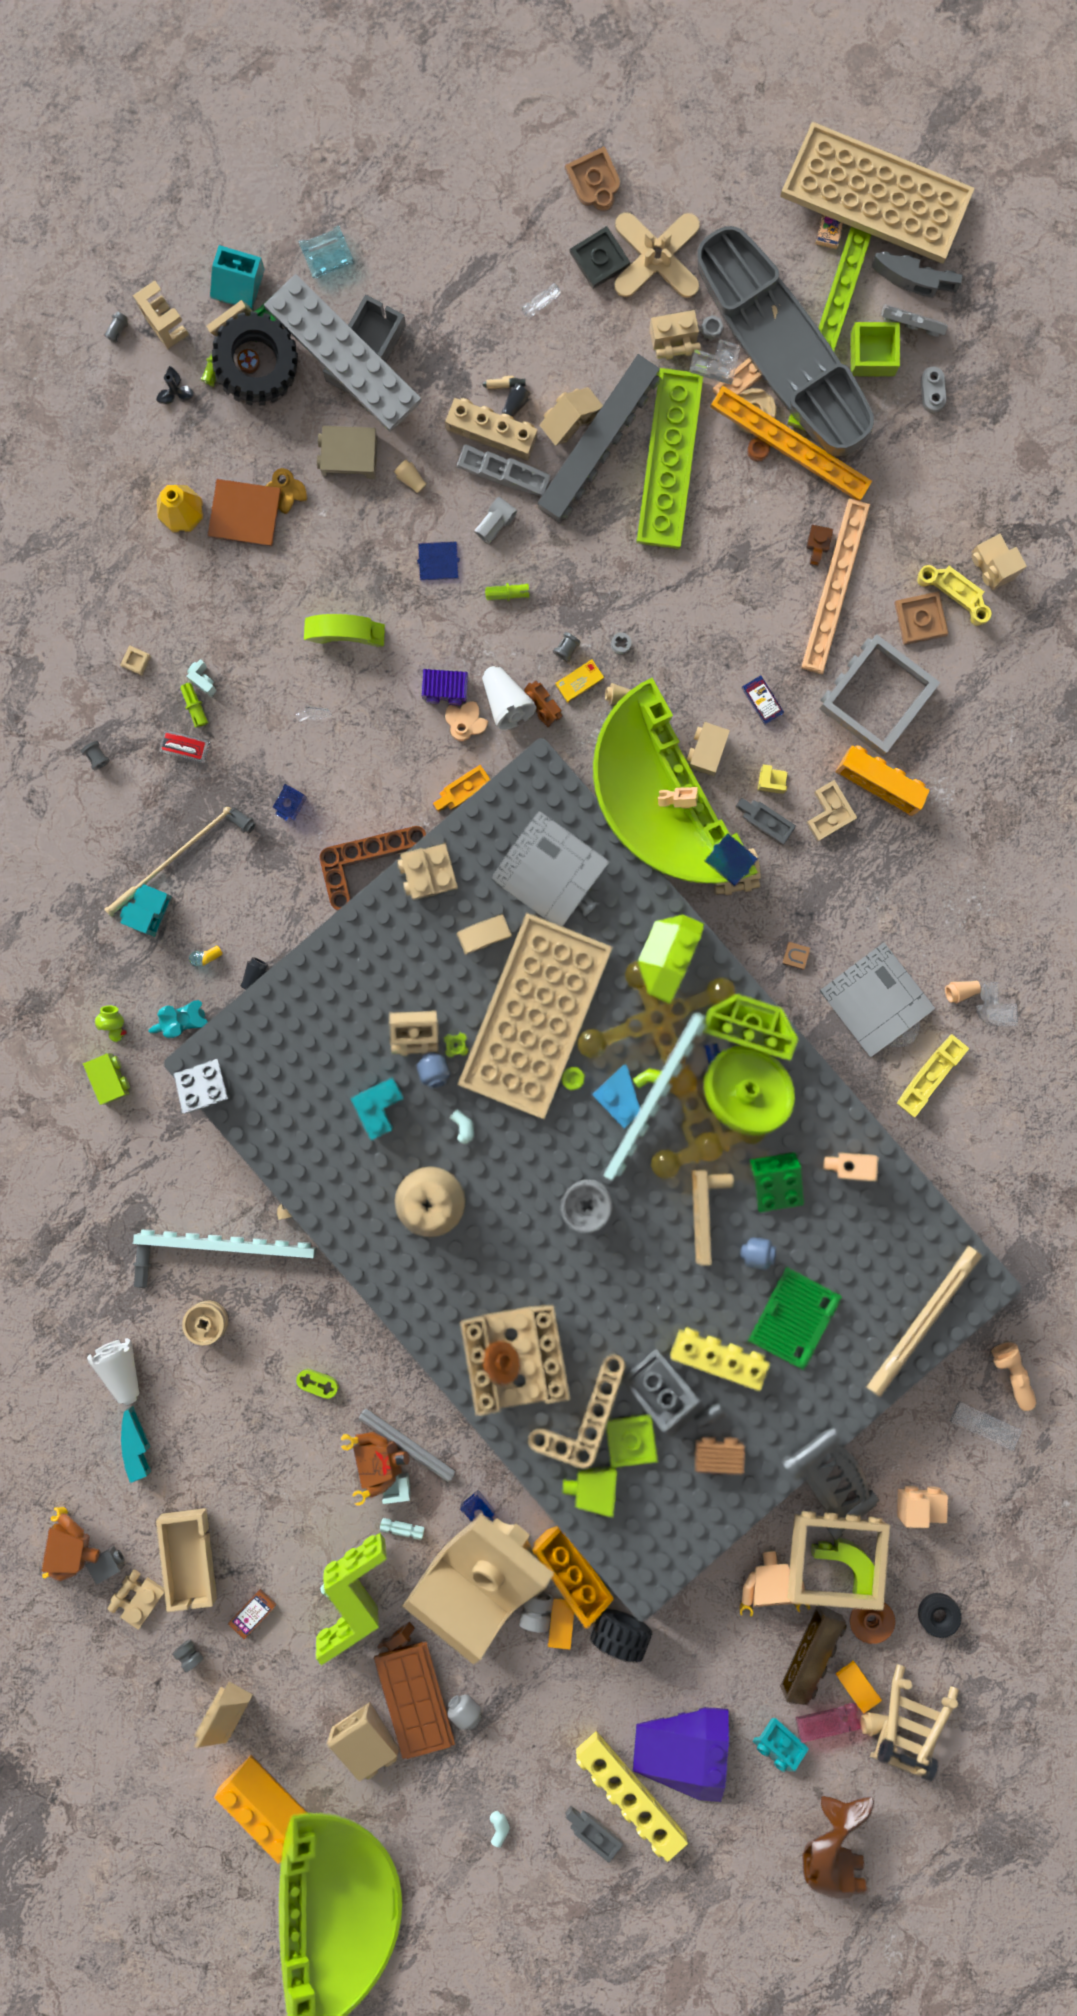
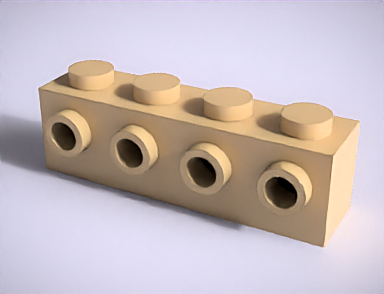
M454 398L445 421L447 431L527 461L537 439V429L533 424L529 422L520 423L507 414L499 415L486 406L478 407L465 398H461V400Z

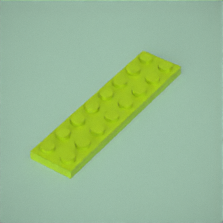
M660 368L659 377L661 380L657 385L636 544L680 549L703 373Z

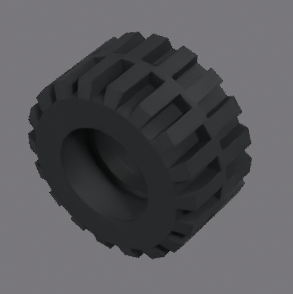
M605 1609L596 1619L590 1640L600 1651L615 1659L638 1663L643 1661L653 1633L644 1622L639 1621L636 1617L619 1610Z

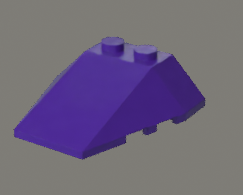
M704 1707L698 1711L686 1714L683 1712L679 1713L678 1716L665 1719L663 1717L636 1724L633 1772L697 1800L721 1802L726 1785L729 1748L728 1709Z

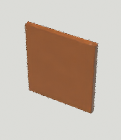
M216 479L208 537L272 546L281 488Z

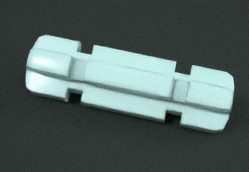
M383 1518L380 1524V1531L386 1533L391 1531L395 1535L408 1538L413 1536V1539L422 1540L424 1527L417 1525L412 1527V1524L400 1521L391 1522V1519Z

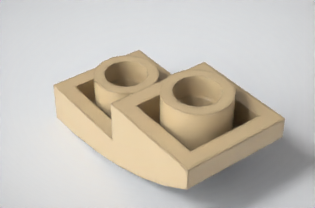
M503 915L480 922L457 933L465 954L486 948L490 944L508 939L511 936Z

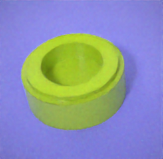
M576 1067L567 1068L561 1076L562 1084L569 1090L579 1089L584 1083L583 1072Z

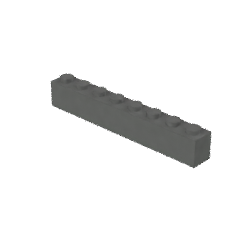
M637 354L537 503L539 510L559 523L563 519L567 520L573 511L572 505L576 500H581L585 494L586 489L584 487L588 481L592 483L598 474L597 468L601 463H606L611 454L609 450L613 444L618 445L623 437L621 432L625 426L630 427L636 417L634 413L638 407L642 408L647 402V394L650 389L654 390L661 380L659 377V367Z

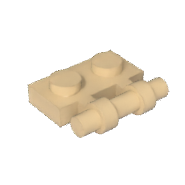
M133 1570L129 1576L124 1578L122 1587L118 1593H114L107 1609L115 1613L119 1607H122L125 1611L120 1618L139 1630L163 1595L164 1588L148 1577L141 1584L137 1581L141 1574L137 1570ZM130 1590H133L136 1594L130 1601L125 1597Z

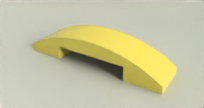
M951 1034L920 1069L896 1104L915 1118L928 1102L930 1095L952 1067L958 1064L969 1048Z

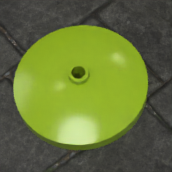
M747 1046L731 1047L721 1052L707 1069L704 1081L707 1101L715 1115L733 1130L748 1135L767 1134L781 1126L791 1114L794 1105L792 1081L782 1064L769 1053Z

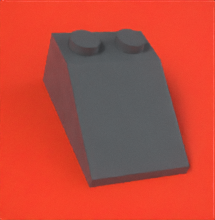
M657 1349L622 1378L625 1385L661 1430L670 1438L706 1408Z

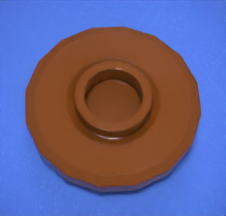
M495 1341L485 1350L483 1363L488 1378L497 1385H508L513 1382L519 1373L520 1358L512 1344L506 1341Z

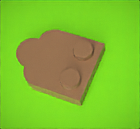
M605 146L565 165L566 173L582 204L587 206L594 205L600 211H607L613 206L614 194L619 189L620 179Z

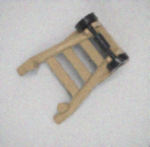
M897 1664L892 1679L889 1719L884 1722L875 1753L871 1752L870 1757L884 1764H889L920 1776L923 1780L932 1782L938 1771V1760L932 1757L936 1741L953 1708L958 1706L956 1699L959 1689L950 1686L948 1696L942 1699L944 1707L941 1712L900 1696L901 1688L910 1689L912 1682L903 1679L906 1667ZM899 1706L935 1720L933 1728L930 1729L898 1716ZM897 1726L926 1737V1742L921 1746L897 1736ZM896 1746L918 1754L917 1759L904 1753H895L897 1752Z

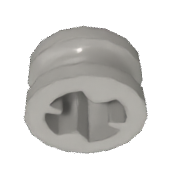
M625 633L615 634L611 641L612 650L616 654L628 652L631 646L630 637ZM617 639H619L620 641H622L623 639L626 640V642H625L626 648H623V647L617 648V647H616V645H617V641H616V640H617Z

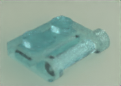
M339 225L333 227L332 231L307 241L305 239L298 241L313 279L354 263ZM332 240H338V242H335L313 252L309 251L312 248H315Z

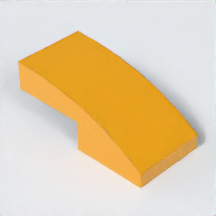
M553 1600L548 1648L566 1650L571 1648L574 1611L566 1600Z
M854 1660L835 1673L863 1714L882 1701Z

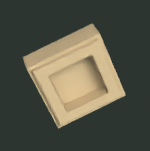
M129 645L120 666L142 676L151 655Z

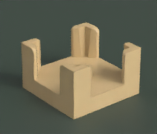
M154 280L134 294L133 297L143 316L168 350L188 336L189 333L184 326H180L169 334L168 331L182 322V319L175 308L169 310V305L162 295L151 303L147 301L161 291V288Z

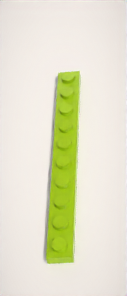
M852 226L818 327L833 351L835 350L871 238V234ZM790 414L787 425L805 430L793 415Z

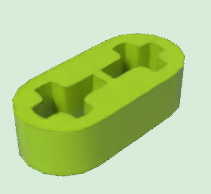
M303 1369L296 1379L300 1389L322 1398H332L339 1388L335 1378L312 1369ZM311 1375L310 1379L315 1381L316 1384L309 1382L308 1385H305L301 1376ZM327 1382L332 1383L331 1387L334 1388V1391L324 1392L325 1388L320 1386L319 1383L326 1385Z

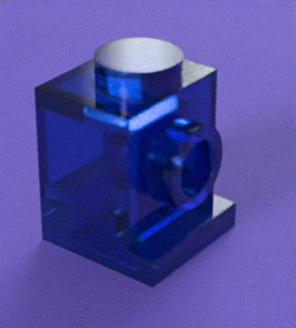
M284 784L280 795L272 807L276 810L275 815L285 821L288 818L294 821L307 797L289 785ZM287 799L291 800L289 807L284 806V802Z
M479 1490L461 1503L460 1510L471 1522L478 1517L474 1513L476 1510H481L483 1516L491 1522L494 1521L495 1510Z

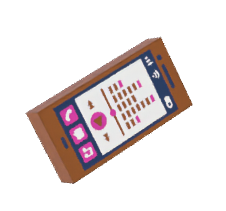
M259 1589L229 1621L228 1625L245 1639L271 1612L276 1603Z

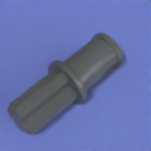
M137 1244L136 1262L133 1263L135 1266L134 1287H147L149 1267H151V1263H149L151 1245Z

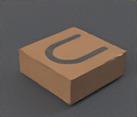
M788 942L782 964L804 970L810 948Z

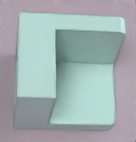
M408 1473L396 1476V1482L383 1493V1504L410 1501L411 1491Z

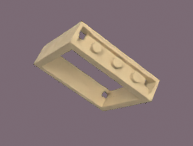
M802 1511V1514H794L787 1598L793 1603L883 1610L890 1525L883 1522L882 1518H875L874 1516H869L868 1520L860 1519V1516L847 1514L846 1518H840L838 1514L828 1512L824 1513V1516H816V1512ZM807 1525L877 1531L872 1595L801 1590Z

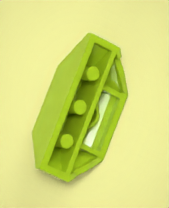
M685 915L655 922L638 960V965L650 996L668 1004L671 1003L704 927L703 923Z
M739 994L709 1009L704 1023L706 1024L703 1030L704 1033L787 1060H791L798 1040L782 1008Z

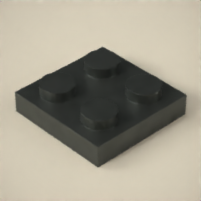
M608 226L570 248L571 256L593 289L628 268L631 263Z

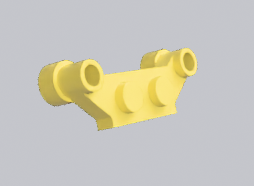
M926 565L919 571L918 584L923 587L934 585L970 612L973 625L985 624L991 618L990 608L984 605L982 597L984 591L952 567L936 569L931 565Z

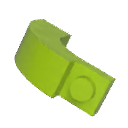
M321 614L305 618L304 640L319 644L333 641H351L375 647L384 646L385 624L371 621V618L347 614Z
M841 1537L834 1541V1545L827 1541H818V1544L812 1543L811 1553L814 1558L841 1561L852 1568L854 1575L853 1594L872 1595L874 1565L858 1545Z

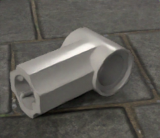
M498 497L490 506L487 516L476 528L475 533L485 543L490 544L501 529L511 523L517 510L501 497Z

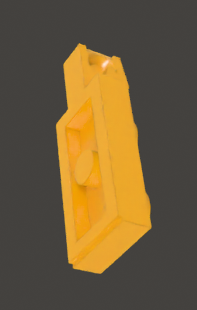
M481 764L443 788V791L440 792L441 798L433 803L437 812L446 807H449L450 810L457 808L490 780Z

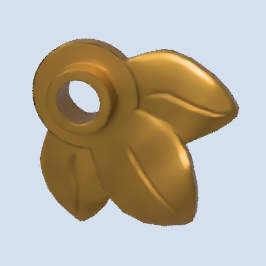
M279 468L273 473L272 481L266 486L281 488L278 507L281 512L287 514L291 510L294 500L307 501V491L304 484L294 479V475L290 470ZM282 475L286 477V482L284 484H281L279 481V478Z

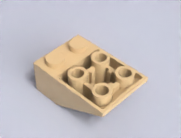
M228 1682L226 1688L220 1687L195 1734V1737L198 1738L195 1747L200 1748L227 1743L253 1694L231 1682Z

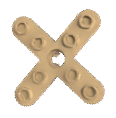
M622 213L617 217L615 222L616 231L640 254L617 277L615 281L617 294L622 297L633 295L656 272L683 297L690 298L698 292L699 282L697 278L674 256L699 229V220L694 214L686 213L680 216L658 239L631 213ZM653 248L662 249L661 258H654L655 250Z

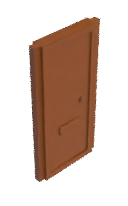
M427 1642L412 1644L374 1656L402 1759L417 1757L455 1745Z

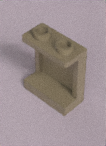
M322 426V434H318V447H321V455L317 456V469L321 470L322 476H327V473L366 474L367 479H376V428Z

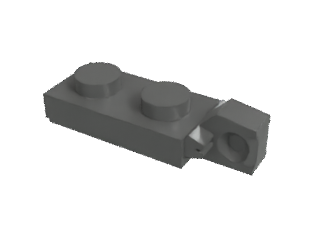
M741 798L735 806L745 813L743 818L748 823L782 845L786 843L796 828V825L760 801L753 800L752 803H749Z
M570 1806L565 1812V1818L572 1823L570 1828L574 1831V1835L610 1863L623 1847V1841L584 1810L580 1814L578 1810Z

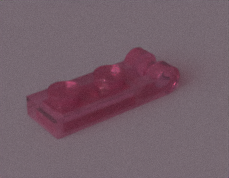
M848 1703L842 1707L795 1717L799 1740L801 1743L861 1729L860 1720L857 1719L856 1715L858 1713L857 1704ZM848 1716V1721L843 1723V1717Z

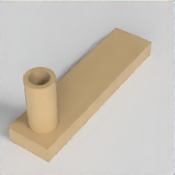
M692 1170L696 1263L711 1265L708 1189L732 1188L733 1176L732 1174L707 1175V1171Z

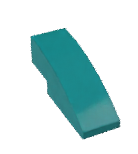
M131 1406L123 1414L121 1449L129 1482L133 1483L146 1477L151 1472L144 1452L151 1446L134 1406Z

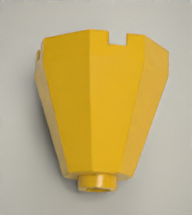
M167 485L157 498V517L172 532H191L203 519L202 498L188 485Z

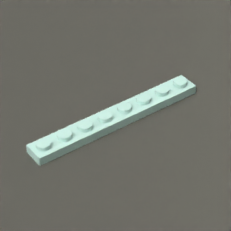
M696 1013L691 1019L607 1168L604 1176L612 1180L616 1176L620 1177L627 1166L624 1164L627 1156L632 1157L638 1145L635 1142L639 1136L643 1137L649 1127L646 1124L649 1117L652 1116L654 1118L661 1105L657 1103L661 1096L666 1097L672 1087L669 1084L673 1076L677 1077L683 1067L680 1062L684 1056L688 1057L695 1046L692 1044L695 1036L700 1037L705 1029L706 1024L703 1022L706 1017Z
M142 1229L141 1233L135 1234L133 1244L304 1258L316 1257L317 1247H311L309 1242H298L297 1246L289 1245V1241L275 1240V1244L266 1243L267 1239L254 1238L253 1242L244 1241V1237H231L230 1240H222L221 1235H208V1238H199L200 1234L186 1233L185 1237L177 1236V1232L164 1231L163 1235L155 1234V1230Z

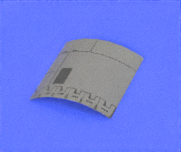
M539 811L508 852L491 879L550 923L562 927L609 861Z
M885 943L875 948L820 990L821 994L870 1057L935 1009Z

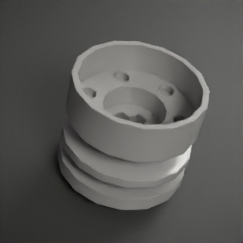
M585 1179L576 1182L568 1189L562 1200L561 1210L565 1221L572 1228L578 1231L590 1232L599 1229L606 1223L612 1210V1199L609 1191L603 1184L595 1180ZM591 1199L593 1201L591 1205L594 1208L588 1207L584 1209L582 1200L588 1201Z

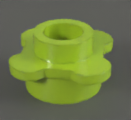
M459 1033L457 1036H445L444 1042L447 1046L446 1055L448 1057H453L457 1054L464 1056L468 1053V1048L465 1045V1040L467 1039L465 1034Z

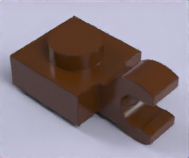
M811 525L806 546L807 549H812L810 565L818 566L821 561L822 552L828 553L833 534L832 528Z
M409 1621L394 1631L390 1637L382 1639L377 1648L386 1647L389 1651L396 1649L398 1646L403 1648L410 1642V1635L415 1627Z

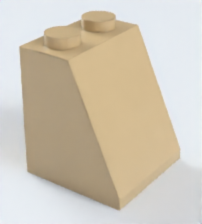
M370 1702L334 1725L327 1741L329 1748L359 1782L364 1778L368 1780L375 1776L378 1769L382 1766L388 1767L397 1760L399 1752L398 1745Z

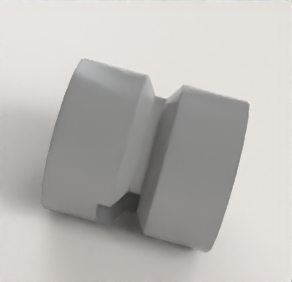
M539 1592L523 1603L525 1610L521 1612L519 1626L533 1632L548 1631L550 1616L547 1613L552 1611L554 1597L547 1593Z

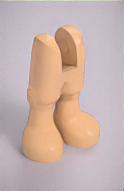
M1006 1342L994 1347L991 1352L994 1357L995 1366L999 1369L1009 1368L1014 1397L1019 1407L1024 1411L1032 1410L1036 1405V1398L1030 1386L1028 1372L1022 1366L1017 1344Z

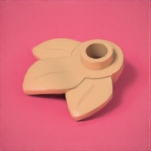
M474 701L465 703L461 708L449 705L446 709L445 720L451 726L450 733L452 737L458 741H465L471 735L481 734L487 728L488 721L479 718V706ZM463 727L465 730L459 731L458 728Z

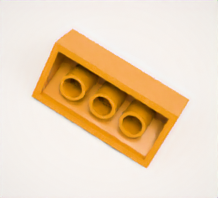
M851 746L835 771L837 774L910 816L915 815L922 809L930 791L925 788L926 785L917 779L911 780L906 777L907 774L898 768L892 769L887 766L885 760L879 757H871L867 754L868 751L860 746Z
M558 1526L547 1529L533 1543V1553L544 1566L554 1573L551 1579L584 1627L588 1628L614 1598L590 1563Z
M252 1755L219 1786L214 1797L278 1864L282 1859L285 1835L291 1816L307 1813Z

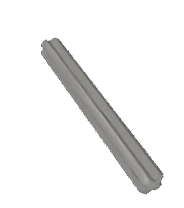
M364 1409L360 1414L359 1420L381 1436L386 1437L387 1440L394 1441L397 1447L407 1451L411 1457L445 1481L449 1482L455 1475V1471L368 1409Z

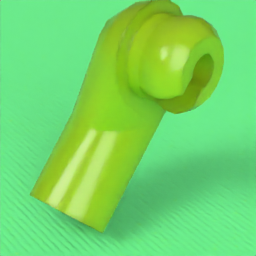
M651 1068L647 1069L635 1077L633 1081L638 1088H641L648 1082L656 1083L662 1071Z

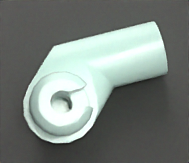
M456 1109L450 1119L459 1125L460 1135H458V1140L462 1144H467L474 1136L473 1122Z

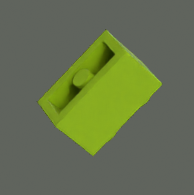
M106 1053L83 1063L99 1105H106L129 1095V1082L125 1076L122 1077L119 1070L121 1068L120 1060L113 1053Z

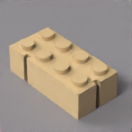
M207 1508L161 1514L156 1523L167 1612L187 1610L190 1605L192 1609L213 1606L217 1600L210 1533H206L209 1529Z

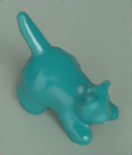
M194 1000L179 1009L167 1005L160 1008L157 1013L159 1023L153 1025L148 1032L151 1034L162 1032L165 1038L172 1039L179 1036L184 1030L202 1028L208 1023L204 1019L206 1016L204 1010L200 1008L202 1002Z

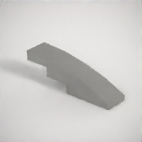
M466 444L462 448L456 466L479 477L541 497L545 493L550 478L549 474L515 459L509 458L507 460L489 451L484 453Z

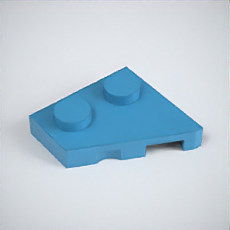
M625 1064L592 1094L623 1128L637 1117L640 1112L628 1068Z

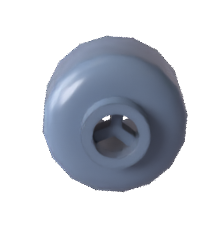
M431 1052L423 1055L422 1060L417 1064L420 1080L425 1086L438 1088L447 1083L446 1080L450 1076V1071L445 1057Z
M750 1238L747 1245H742L741 1259H745V1263L749 1268L767 1270L770 1265H774L776 1246H773L770 1240Z

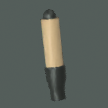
M503 376L502 379L486 380L482 385L487 389L514 388L516 384L526 386V379Z

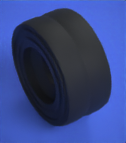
M932 1593L921 1601L918 1608V1618L927 1633L934 1637H950L957 1632L961 1625L962 1616L960 1608L946 1594ZM937 1610H944L946 1613L942 1621L934 1620V1613Z

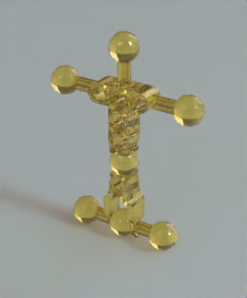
M634 961L626 968L625 979L629 986L638 989L646 1011L627 1019L624 1024L604 1032L595 1029L586 1030L578 1039V1049L587 1058H598L603 1055L609 1044L629 1036L638 1037L651 1032L662 1062L666 1066L669 1056L672 1055L679 1043L671 1023L685 1018L691 1011L711 1003L716 1006L736 994L735 986L727 978H715L709 983L707 990L686 999H674L670 1004L664 1003L659 1005L657 999L648 994L638 961ZM675 1003H681L684 1006V1013L681 1016H677L672 1012V1006ZM655 1011L660 1012L663 1016V1021L658 1025L652 1023L650 1018L651 1014ZM632 1020H638L641 1023L642 1028L640 1032L633 1033L630 1031L629 1023ZM662 1033H668L671 1036L672 1041L670 1045L663 1046L660 1043L659 1037ZM685 1056L680 1062L683 1065L677 1077L673 1076L669 1084L672 1085L671 1092L678 1096V1100L681 1099L680 1105L685 1120L681 1128L689 1148L677 1153L671 1150H661L654 1155L651 1167L654 1174L662 1179H670L676 1176L680 1166L692 1161L699 1164L700 1160L707 1162L715 1161L720 1158L723 1150L729 1152L730 1146L743 1141L746 1144H758L766 1136V1134L748 1135L735 1130L723 1134L717 1116L712 1112H708L702 1099L696 1094L699 1092L696 1089L697 1077L693 1071L688 1069V1065H685ZM690 1097H694L698 1103L696 1109L692 1111L688 1110L685 1105L686 1100ZM709 1118L715 1133H703L694 1141L689 1128L690 1125L693 1123L699 1124L703 1119Z

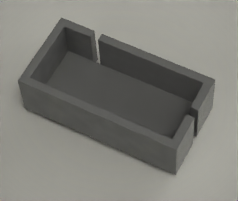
M365 294L348 326L386 363L406 328L404 314L389 306H386L384 311L383 303ZM324 368L323 374L326 382L352 395Z

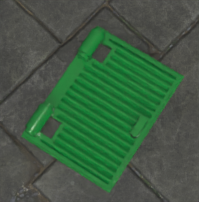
M786 1267L748 1341L804 1370L810 1362L831 1317L836 1312L842 1296ZM824 1296L831 1299L826 1310L819 1306ZM798 1345L805 1349L800 1359L793 1356Z

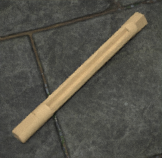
M969 1246L907 1333L867 1387L875 1394L881 1396L915 1347L980 1260L982 1255Z

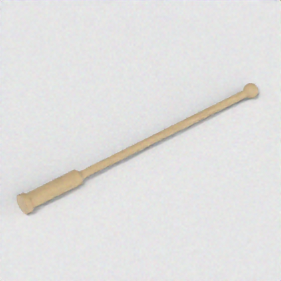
M225 807L222 814L136 887L132 886L109 907H106L105 911L113 917L114 913L134 897L136 890L139 887L141 888L142 884L149 882L214 825L227 816V814L231 815L229 812L231 808Z

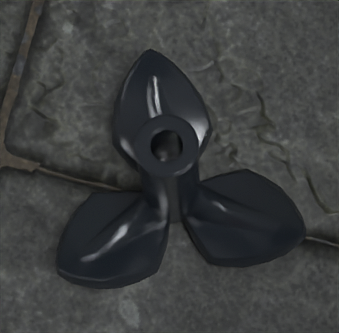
M169 366L164 375V380L169 389L161 390L156 397V401L161 404H170L174 401L176 394L180 401L191 399L194 396L193 390L188 386L179 388L181 377L173 367Z

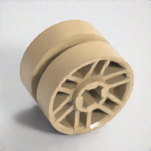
M215 1301L199 1302L184 1315L182 1322L183 1332L192 1343L209 1345L225 1333L228 1327V1315L224 1307ZM205 1320V1321H208L209 1324H208V1325H206V1324L203 1325L202 1322Z

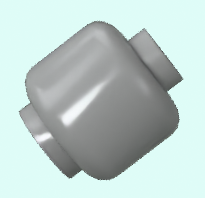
M468 1694L456 1695L450 1700L448 1704L450 1707L448 1710L449 1719L460 1730H471L476 1727L481 1720L480 1706Z

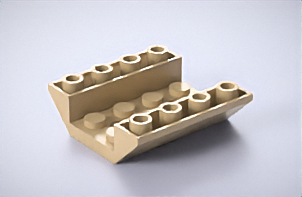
M553 1306L525 1307L485 1314L461 1321L476 1415L499 1412L500 1408L537 1401L546 1400V1403L569 1399ZM508 1328L517 1330L518 1337L515 1340H508L505 1337L504 1333ZM495 1341H506L517 1350L520 1358L518 1374L525 1376L526 1382L524 1385L516 1386L513 1382L508 1385H497L488 1378L484 1369L483 1358L485 1350L490 1344Z

